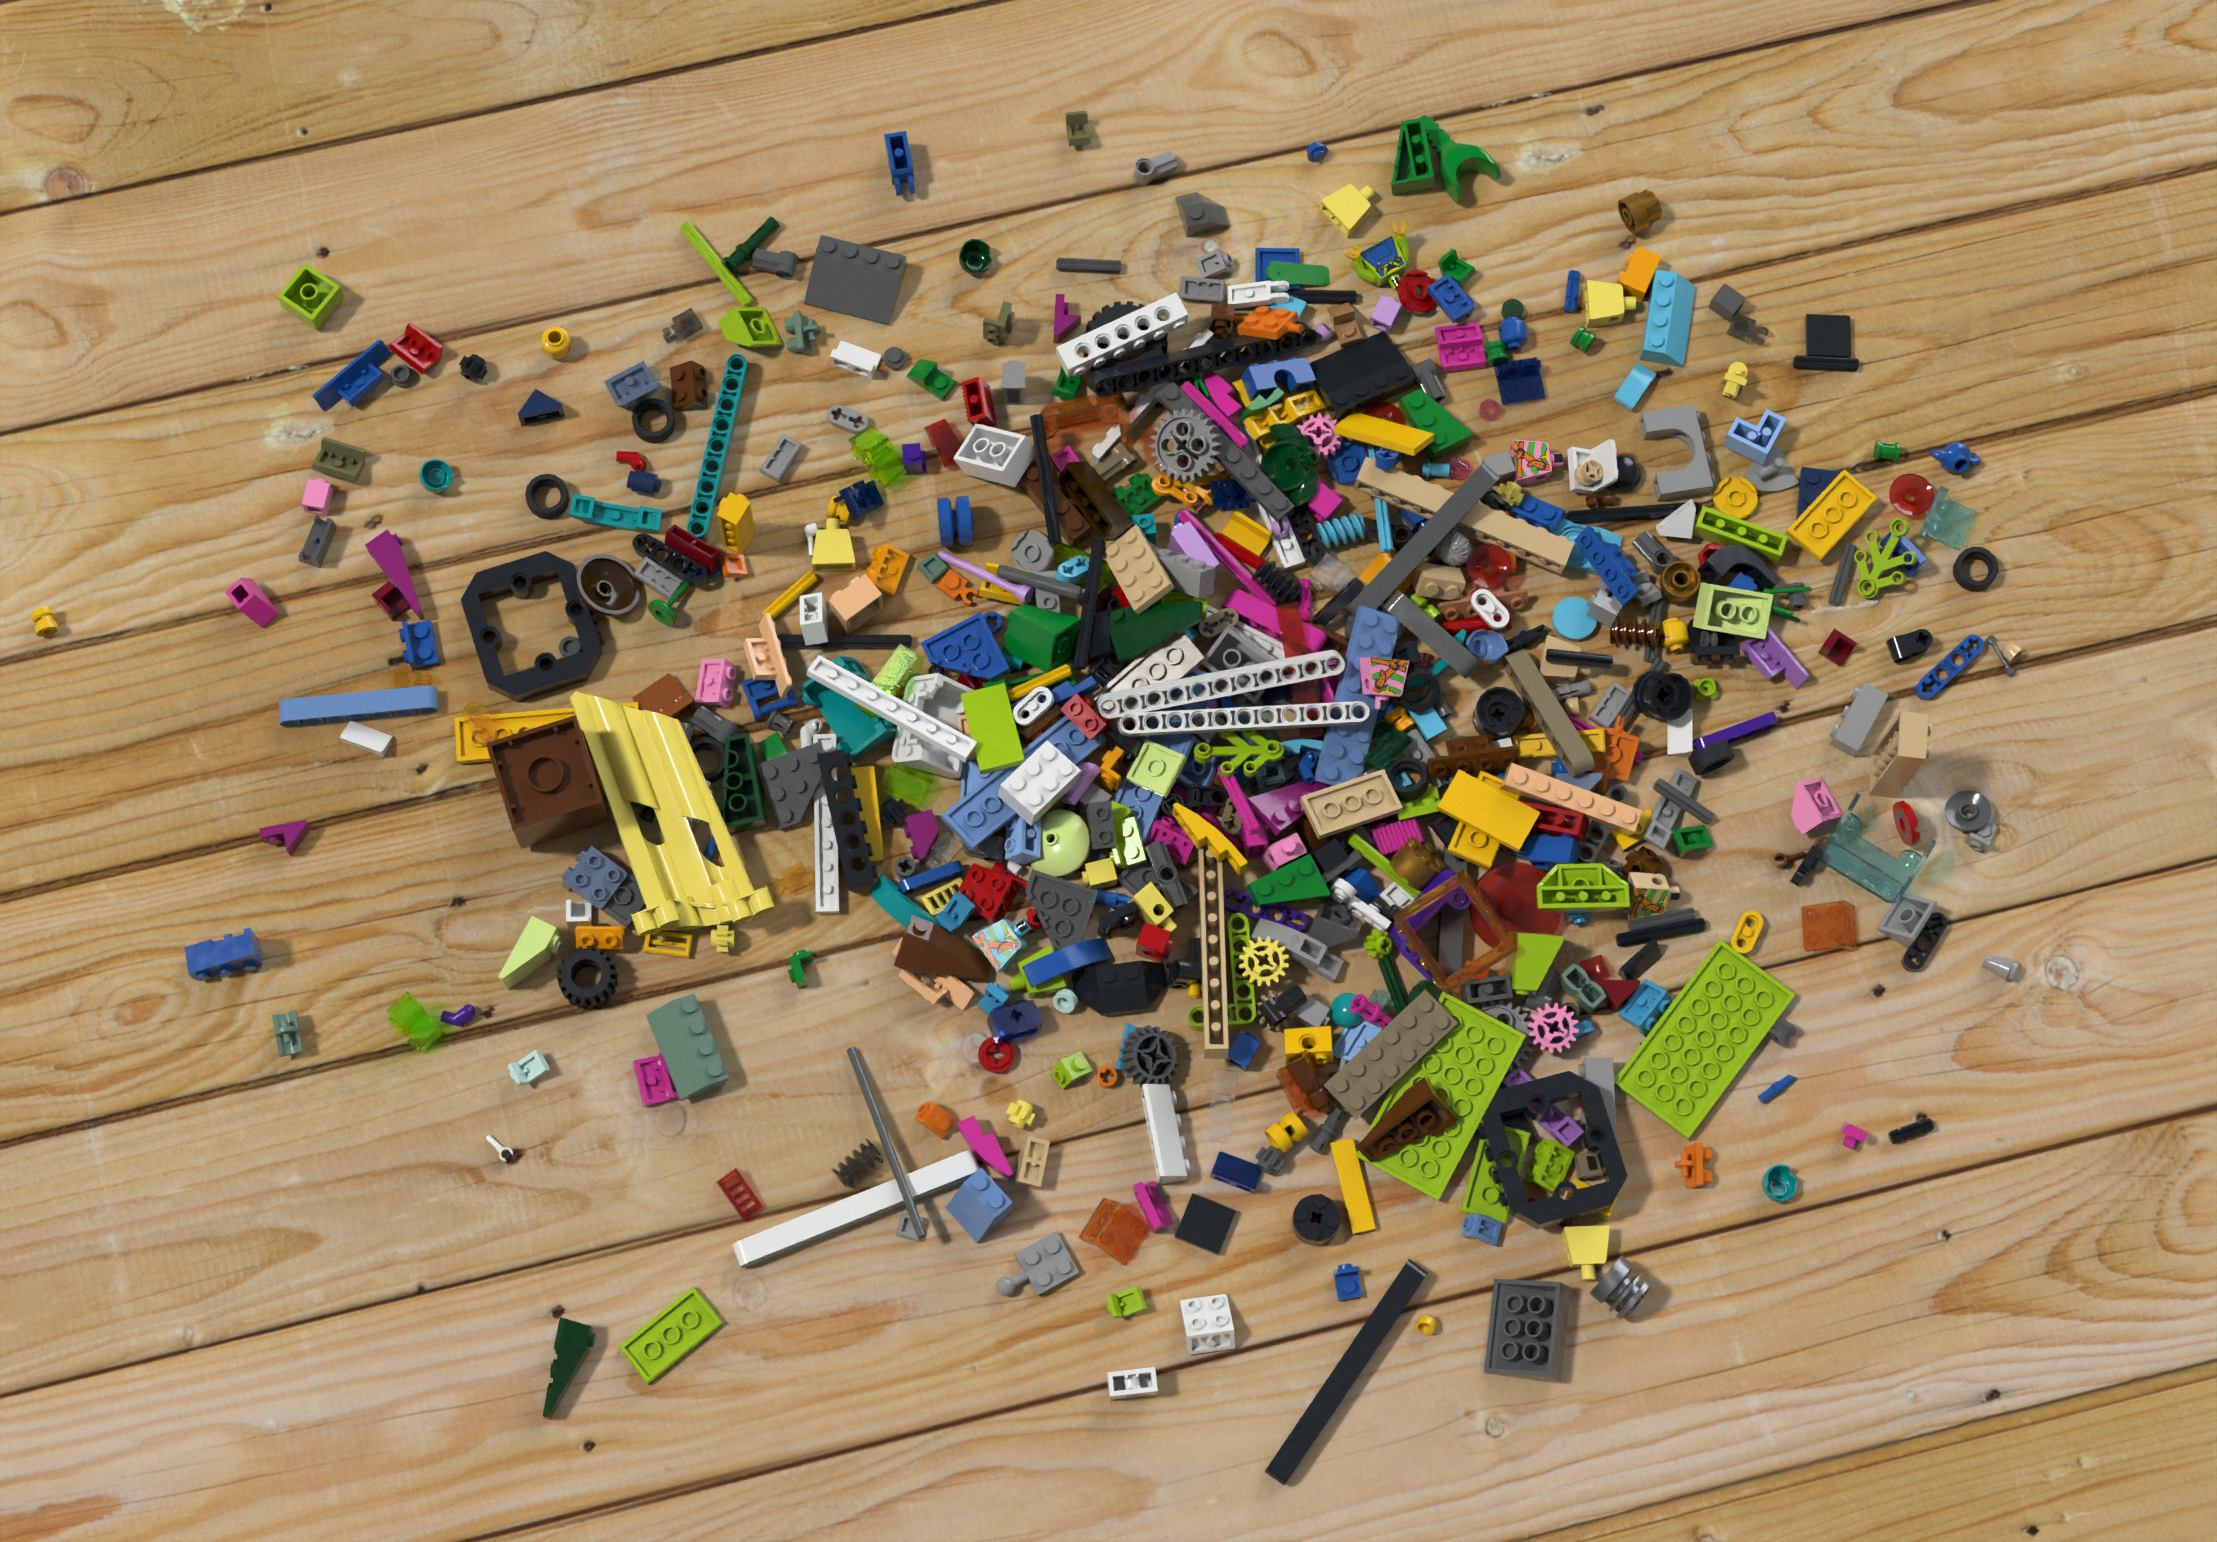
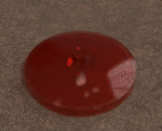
M1507 862L1491 868L1477 881L1473 890L1498 913L1495 917H1489L1474 902L1469 905V916L1473 929L1478 937L1490 948L1506 953L1508 931L1540 934L1555 933L1561 913L1537 909L1536 886L1547 875L1544 871L1527 863Z

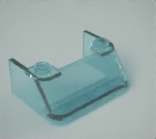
M1856 793L1820 850L1819 858L1823 864L1883 901L1896 903L1900 900L1929 857L1936 841L1932 839L1922 855L1913 850H1904L1897 859L1857 835L1862 827V823L1859 817L1851 813L1861 796Z

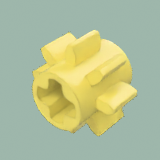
M1508 481L1506 485L1501 483L1496 491L1497 496L1507 504V509H1512L1514 505L1519 507L1524 494L1520 493L1522 488L1511 481Z
M717 925V930H711V947H717V952H729V947L735 948V930H729V925Z
M1018 1100L1016 1104L1011 1102L1006 1111V1115L1010 1116L1008 1122L1020 1129H1023L1025 1124L1031 1126L1035 1119V1114L1032 1113L1034 1107L1022 1100Z

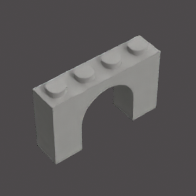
M1689 404L1643 411L1639 418L1643 440L1675 437L1688 446L1692 455V462L1687 467L1675 471L1656 473L1653 485L1657 502L1710 494L1712 487L1715 485V477L1713 472L1710 473L1709 470L1710 455L1708 452H1705V434L1703 431H1700L1701 416L1699 411H1696L1695 405Z

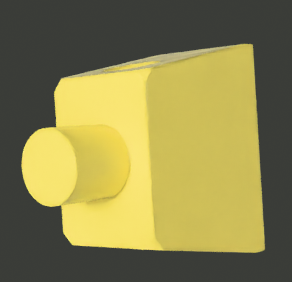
M1349 184L1322 199L1320 211L1348 239L1369 215L1371 204L1368 200L1374 196V192L1367 185L1358 191L1353 185Z
M1587 280L1584 288L1587 328L1619 323L1623 319L1624 310L1636 309V297H1623L1622 285Z
M837 518L827 519L826 530H817L812 557L813 572L856 570L849 530L840 529V520Z
M1152 882L1148 883L1127 901L1128 904L1135 901L1138 907V915L1146 923L1154 926L1159 925L1160 928L1170 932L1177 927L1169 917L1174 910ZM1153 909L1158 910L1159 916L1155 915Z
M1609 1225L1564 1227L1561 1234L1570 1268H1581L1582 1281L1596 1280L1595 1267H1603L1606 1264Z

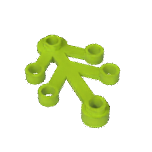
M1896 518L1890 523L1892 535L1882 553H1880L1878 545L1880 534L1874 530L1866 532L1865 540L1869 545L1874 564L1871 573L1867 565L1869 553L1864 550H1858L1854 554V560L1858 563L1861 575L1857 590L1862 597L1873 598L1878 594L1880 588L1892 584L1902 585L1905 583L1906 575L1900 571L1893 572L1889 577L1881 579L1879 577L1882 571L1904 564L1914 565L1917 561V555L1910 551L1890 559L1900 538L1909 533L1910 524L1907 520ZM1904 524V530L1900 532L1899 526ZM1872 533L1875 534V539L1873 541L1870 540V535ZM1861 553L1864 554V559L1862 561L1859 560V555ZM1909 554H1911L1912 560L1910 562H1907L1906 558ZM1898 574L1901 575V580L1899 582L1896 581V576ZM1869 583H1871L1872 589L1870 591H1868L1866 588Z
M1255 730L1251 732L1241 731V734L1245 738H1250L1258 746H1250L1234 732L1228 731L1218 732V734L1234 746L1211 747L1203 742L1194 748V759L1199 763H1208L1212 756H1236L1230 762L1226 761L1221 764L1220 773L1223 777H1231L1234 771L1250 756H1258L1254 761L1246 762L1243 767V773L1247 777H1253L1257 774V770L1267 761H1278L1284 752L1280 742L1276 740L1267 741ZM1251 767V768H1253L1254 770L1249 771V770H1247V768ZM1224 768H1230L1231 770L1225 771Z

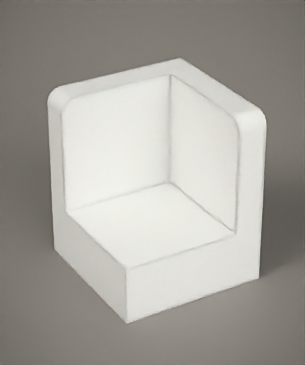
M571 899L566 900V923L569 929L576 928L577 926H592L591 903L573 904Z

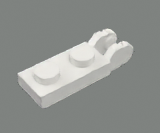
M1284 280L1262 281L1228 286V304H1234V309L1268 305L1272 304V302L1276 304L1287 303L1289 295L1284 292L1282 293V291L1289 289V283Z

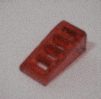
M736 1168L715 1182L743 1221L763 1207ZM735 1177L737 1181L727 1188L725 1184ZM741 1185L743 1189L732 1196L730 1192ZM747 1193L748 1197L738 1204L736 1200ZM752 1200L754 1205L743 1211L741 1208Z

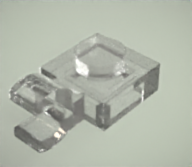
M945 831L931 847L934 855L926 863V869L937 868L942 861L947 864L950 863L963 849V845Z

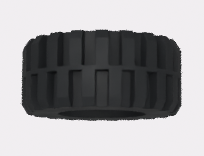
M1120 301L1114 302L1113 307L1106 305L1102 307V313L1097 311L1092 316V321H1088L1084 334L1143 308L1145 305L1139 304L1135 306L1132 301H1127V304L1122 305ZM1140 325L1138 327L1140 330L1148 329V327L1145 325ZM1166 333L1161 339H1152L1146 342V350L1139 357L1131 360H1121L1113 357L1106 360L1105 364L1100 367H1091L1090 373L1167 354L1168 334ZM1104 343L1098 345L1099 348L1105 349ZM1083 353L1085 358L1089 356L1087 353Z

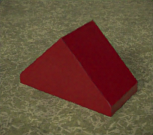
M1593 980L1603 989L1606 995L1603 1002L1614 1012L1640 986V980Z

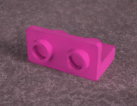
M1158 816L1152 825L1148 840L1144 846L1146 847L1153 842L1164 840L1171 859L1186 865L1195 845L1183 828L1175 823L1172 818Z
M1155 1181L1145 1185L1143 1182H1140L1133 1186L1134 1195L1152 1233L1173 1224V1219Z

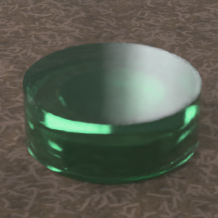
M1516 299L1505 301L1501 309V315L1504 319L1508 317H1518L1521 319L1524 312L1523 304Z

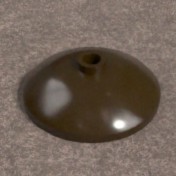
M606 554L592 555L586 558L576 571L575 585L579 596L588 607L602 615H624L634 608L640 597V584L638 579L633 577L634 571L617 557Z

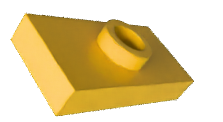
M1650 809L1641 813L1636 830L1630 836L1615 830L1610 832L1622 852L1644 840L1643 834L1652 813Z

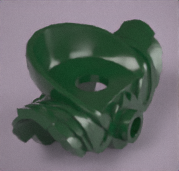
M1276 423L1268 427L1275 443L1262 456L1261 472L1280 491L1290 490V501L1295 505L1294 508H1298L1309 502L1318 490L1316 486L1318 474L1315 468L1318 466L1319 456L1314 450L1308 448V440L1302 435L1298 427L1286 423Z

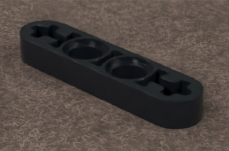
M641 533L634 537L632 545L635 553L640 557H648L694 587H703L708 583L709 575L707 569L700 563L648 534ZM645 542H647L648 547L642 546L640 548V543L644 544ZM660 551L668 553L664 559H657L655 556ZM683 561L686 563V566L681 570H677L674 568L676 562ZM700 573H702V578H694V574L699 575Z

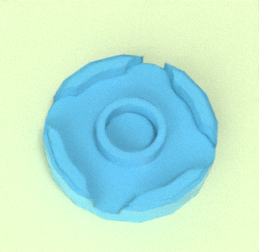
M1573 596L1565 598L1557 604L1553 611L1552 624L1559 636L1576 642L1584 640L1592 634L1597 625V620L1587 616L1590 606L1587 605V600Z

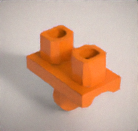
M1696 1142L1694 1145L1685 1146V1152L1681 1153V1161L1674 1162L1675 1168L1681 1169V1176L1685 1177L1686 1188L1692 1189L1712 1183L1711 1171L1703 1170V1163H1708L1712 1159V1150L1703 1147V1143Z

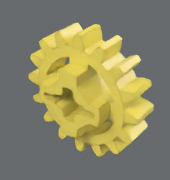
M1267 936L1266 941L1262 942L1261 937H1258V943L1250 940L1249 944L1251 947L1242 948L1246 954L1239 955V959L1244 961V963L1239 965V968L1246 969L1242 975L1244 978L1250 976V984H1253L1256 980L1258 981V987H1261L1263 982H1266L1267 986L1271 987V981L1274 980L1278 984V977L1286 976L1283 969H1289V964L1284 963V961L1289 959V955L1282 954L1286 948L1284 946L1278 948V940L1271 943V938ZM1267 947L1265 951H1256L1258 948ZM1276 952L1280 958L1279 966L1274 963L1273 959ZM1268 957V962L1271 966L1264 964L1261 967L1258 958L1266 959ZM1249 958L1255 963L1253 971L1249 968ZM1267 972L1273 973V974L1270 975V976L1261 977V976L1263 975V973H1267Z

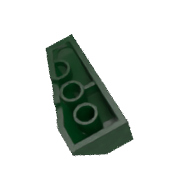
M1202 601L1152 604L1139 615L1133 610L1132 606L1111 611L1109 632L1119 662L1122 663L1141 657L1147 653L1146 649L1154 644L1159 646L1165 643L1164 639L1171 634H1180L1202 621Z
M560 1318L554 1344L557 1359L553 1360L550 1368V1378H553V1382L548 1384L543 1417L547 1420L552 1418L588 1355L589 1348L594 1347L596 1333H593V1328L589 1325L566 1318Z

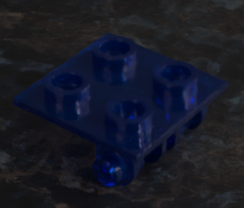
M1537 357L1493 364L1502 405L1546 398L1539 370L1541 368L1540 359L1537 360Z

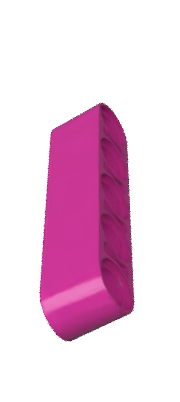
M1232 588L1221 606V609H1234L1238 613L1239 621L1305 654L1320 652L1328 639V636L1320 629L1237 588Z

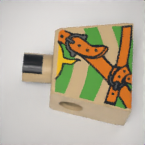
M1629 872L1627 883L1629 885L1630 907L1624 908L1628 920L1663 914L1666 911L1669 900H1679V887H1669L1665 876L1662 874Z

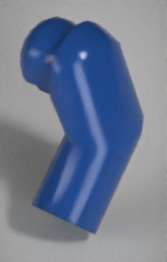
M1309 750L1298 765L1305 784H1311L1315 780L1312 770L1318 762V754L1314 750Z

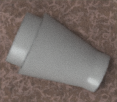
M1987 954L1982 967L1987 968L2004 980H2013L2019 963L2014 962V959Z

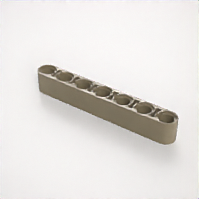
M1523 649L1502 657L1505 672L1571 776H1576L1594 769L1595 763L1592 754L1527 651Z

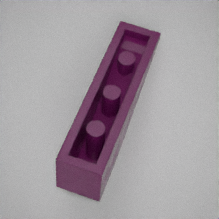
M387 529L365 544V546L417 617L422 620L424 616L404 553L401 549L403 543L396 533L391 535Z

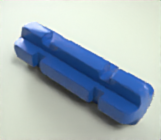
M1569 271L1564 304L1565 312L1574 313L1576 311L1580 280L1579 271Z

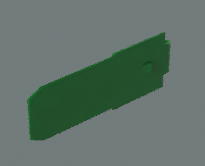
M1270 261V266L1265 267L1266 279H1271L1272 282L1284 280L1289 285L1326 286L1330 284L1329 269L1323 265Z

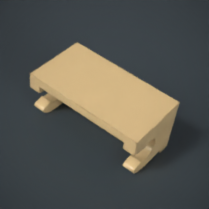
M1031 1136L1022 1139L1013 1185L1029 1186V1189L1041 1187L1050 1141Z

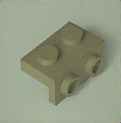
M1003 301L997 321L984 318L983 338L989 343L1005 344L1008 333L1012 334L1015 321H1013L1015 312H1012V303Z
M323 437L321 440V450L312 463V470L355 483L365 466V449Z

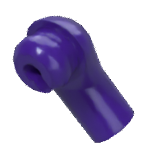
M467 1004L457 1013L444 1010L440 1021L458 1027L464 1026L474 1018L475 1007Z

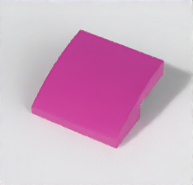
M1479 322L1435 327L1439 359L1443 373L1486 367L1487 361L1482 345L1483 338Z
M661 1053L654 1057L633 1061L644 1107L679 1099Z

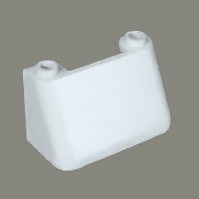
M939 673L912 677L906 684L903 701L947 726L958 730L957 716L965 714L960 694L974 690ZM897 726L892 750L894 762L948 778H960L963 768L961 760Z

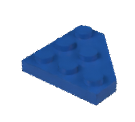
M981 612L921 642L931 665L990 682L1011 672Z

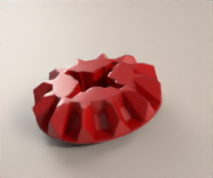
M989 1037L979 1047V1063L986 1071L995 1074L1005 1072L1013 1065L1015 1049L1012 1043L1004 1037ZM996 1046H998L999 1053L1004 1055L999 1057L997 1064H995L994 1057L986 1055L994 1053Z

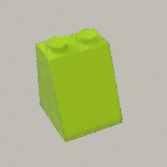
M1508 931L1505 975L1510 974L1512 993L1530 995V990H1538L1564 941V936Z

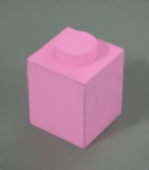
M319 478L315 480L308 479L301 503L305 512L324 516L328 515L334 492L328 481Z

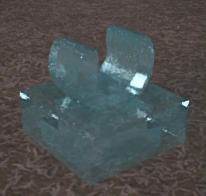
M1384 989L1373 990L1368 999L1370 1003L1378 1004L1386 1015L1389 1014L1384 1011V1005L1394 1006V1002L1388 999L1391 994Z

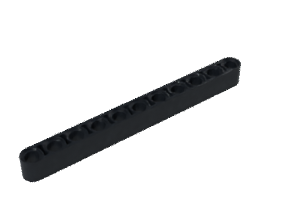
M1295 322V324L1303 325L1301 334L1295 332L1285 333L1278 340L1246 335L1092 372L1087 378V386L1099 397H1109L1308 348L1315 344L1317 333L1304 322Z
M1408 1259L1270 1462L1265 1473L1282 1485L1287 1483L1429 1273L1428 1271Z

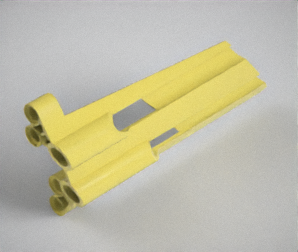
M575 691L570 697V701L647 908L631 914L638 936L663 930L686 931L705 926L745 923L773 910L775 906L768 887L765 885V888L755 891L752 887L680 721L663 714L638 710L601 697ZM630 802L643 804L654 809L665 839L662 845L652 844L643 838ZM688 817L709 823L724 867L711 863L700 852Z

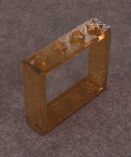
M1465 869L1394 914L1395 923L1393 925L1397 929L1400 936L1404 934L1408 940L1406 944L1413 954L1417 952L1421 958L1419 962L1426 972L1430 971L1434 976L1432 980L1435 986H1438L1439 989L1442 988L1446 994H1449L1517 951L1516 941ZM1461 886L1501 944L1447 977L1410 926L1407 919Z

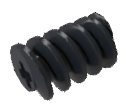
M1267 558L1256 569L1252 579L1255 580L1260 577L1258 585L1261 586L1266 583L1265 591L1268 592L1273 589L1272 598L1279 595L1278 603L1281 604L1286 601L1288 605L1295 599L1303 587L1301 585L1295 586V579L1288 581L1289 574L1284 573L1281 575L1283 568H1275L1276 562L1271 561L1268 563L1269 558Z

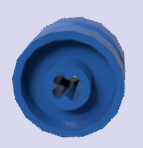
M958 496L955 499L956 511H952L951 500L948 497L937 498L941 547H951L954 545V532H958V539L961 545H973L972 530H974L969 496Z

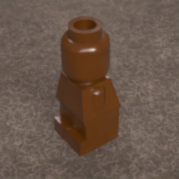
M1304 1050L1287 1058L1285 1067L1288 1073L1292 1072L1295 1076L1297 1085L1306 1094L1305 1096L1312 1109L1317 1110L1318 1113L1328 1110L1331 1107L1329 1104L1330 1097L1324 1086L1319 1085L1320 1080L1317 1066H1315L1308 1051Z

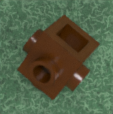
M1642 846L1638 851L1633 849L1626 856L1625 860L1628 862L1622 869L1627 872L1628 876L1629 872L1656 874L1664 863L1656 857L1652 850Z

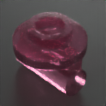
M1453 456L1449 461V474L1452 478L1463 480L1469 476L1472 468L1467 460Z

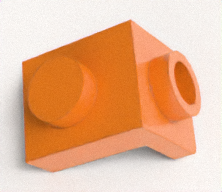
M927 1101L918 1108L917 1115L914 1118L916 1122L923 1124L940 1139L944 1138L956 1122L938 1104Z

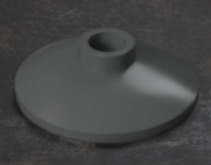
M1961 791L1951 796L1947 801L1945 817L1949 824L1958 830L1965 832L1976 831L1989 822L1991 805L1988 799L1978 792ZM1970 813L1972 816H1965L1964 814Z

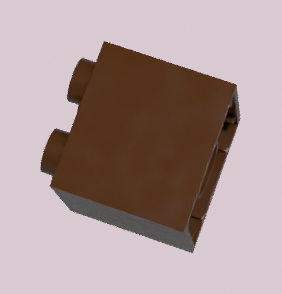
M576 715L486 743L509 821L521 849L610 821Z

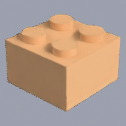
M866 574L852 579L847 588L843 591L841 589L836 591L829 600L831 616L846 634H850L883 610L882 593Z

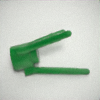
M1806 586L1778 589L1764 588V591L1761 593L1778 594L1810 591L1811 587ZM1773 597L1771 614L1800 622L1799 618L1792 616L1793 611L1774 606L1775 597Z

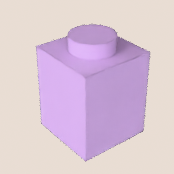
M1381 295L1370 317L1369 326L1381 332L1384 331L1389 335L1400 313L1402 304L1398 303L1393 297Z

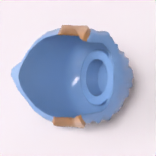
M1485 628L1473 631L1464 643V647L1481 661L1479 663L1480 666L1497 663L1509 651L1502 635L1495 630H1487Z

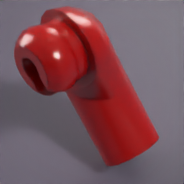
M617 451V462L629 463L634 471H644L646 469V462L638 452Z

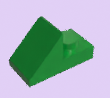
M919 359L907 374V378L941 401L946 398L956 385L955 380L938 370L937 363L934 361Z
M1705 825L1679 828L1672 831V841L1679 858L1693 851L1706 850L1713 846Z

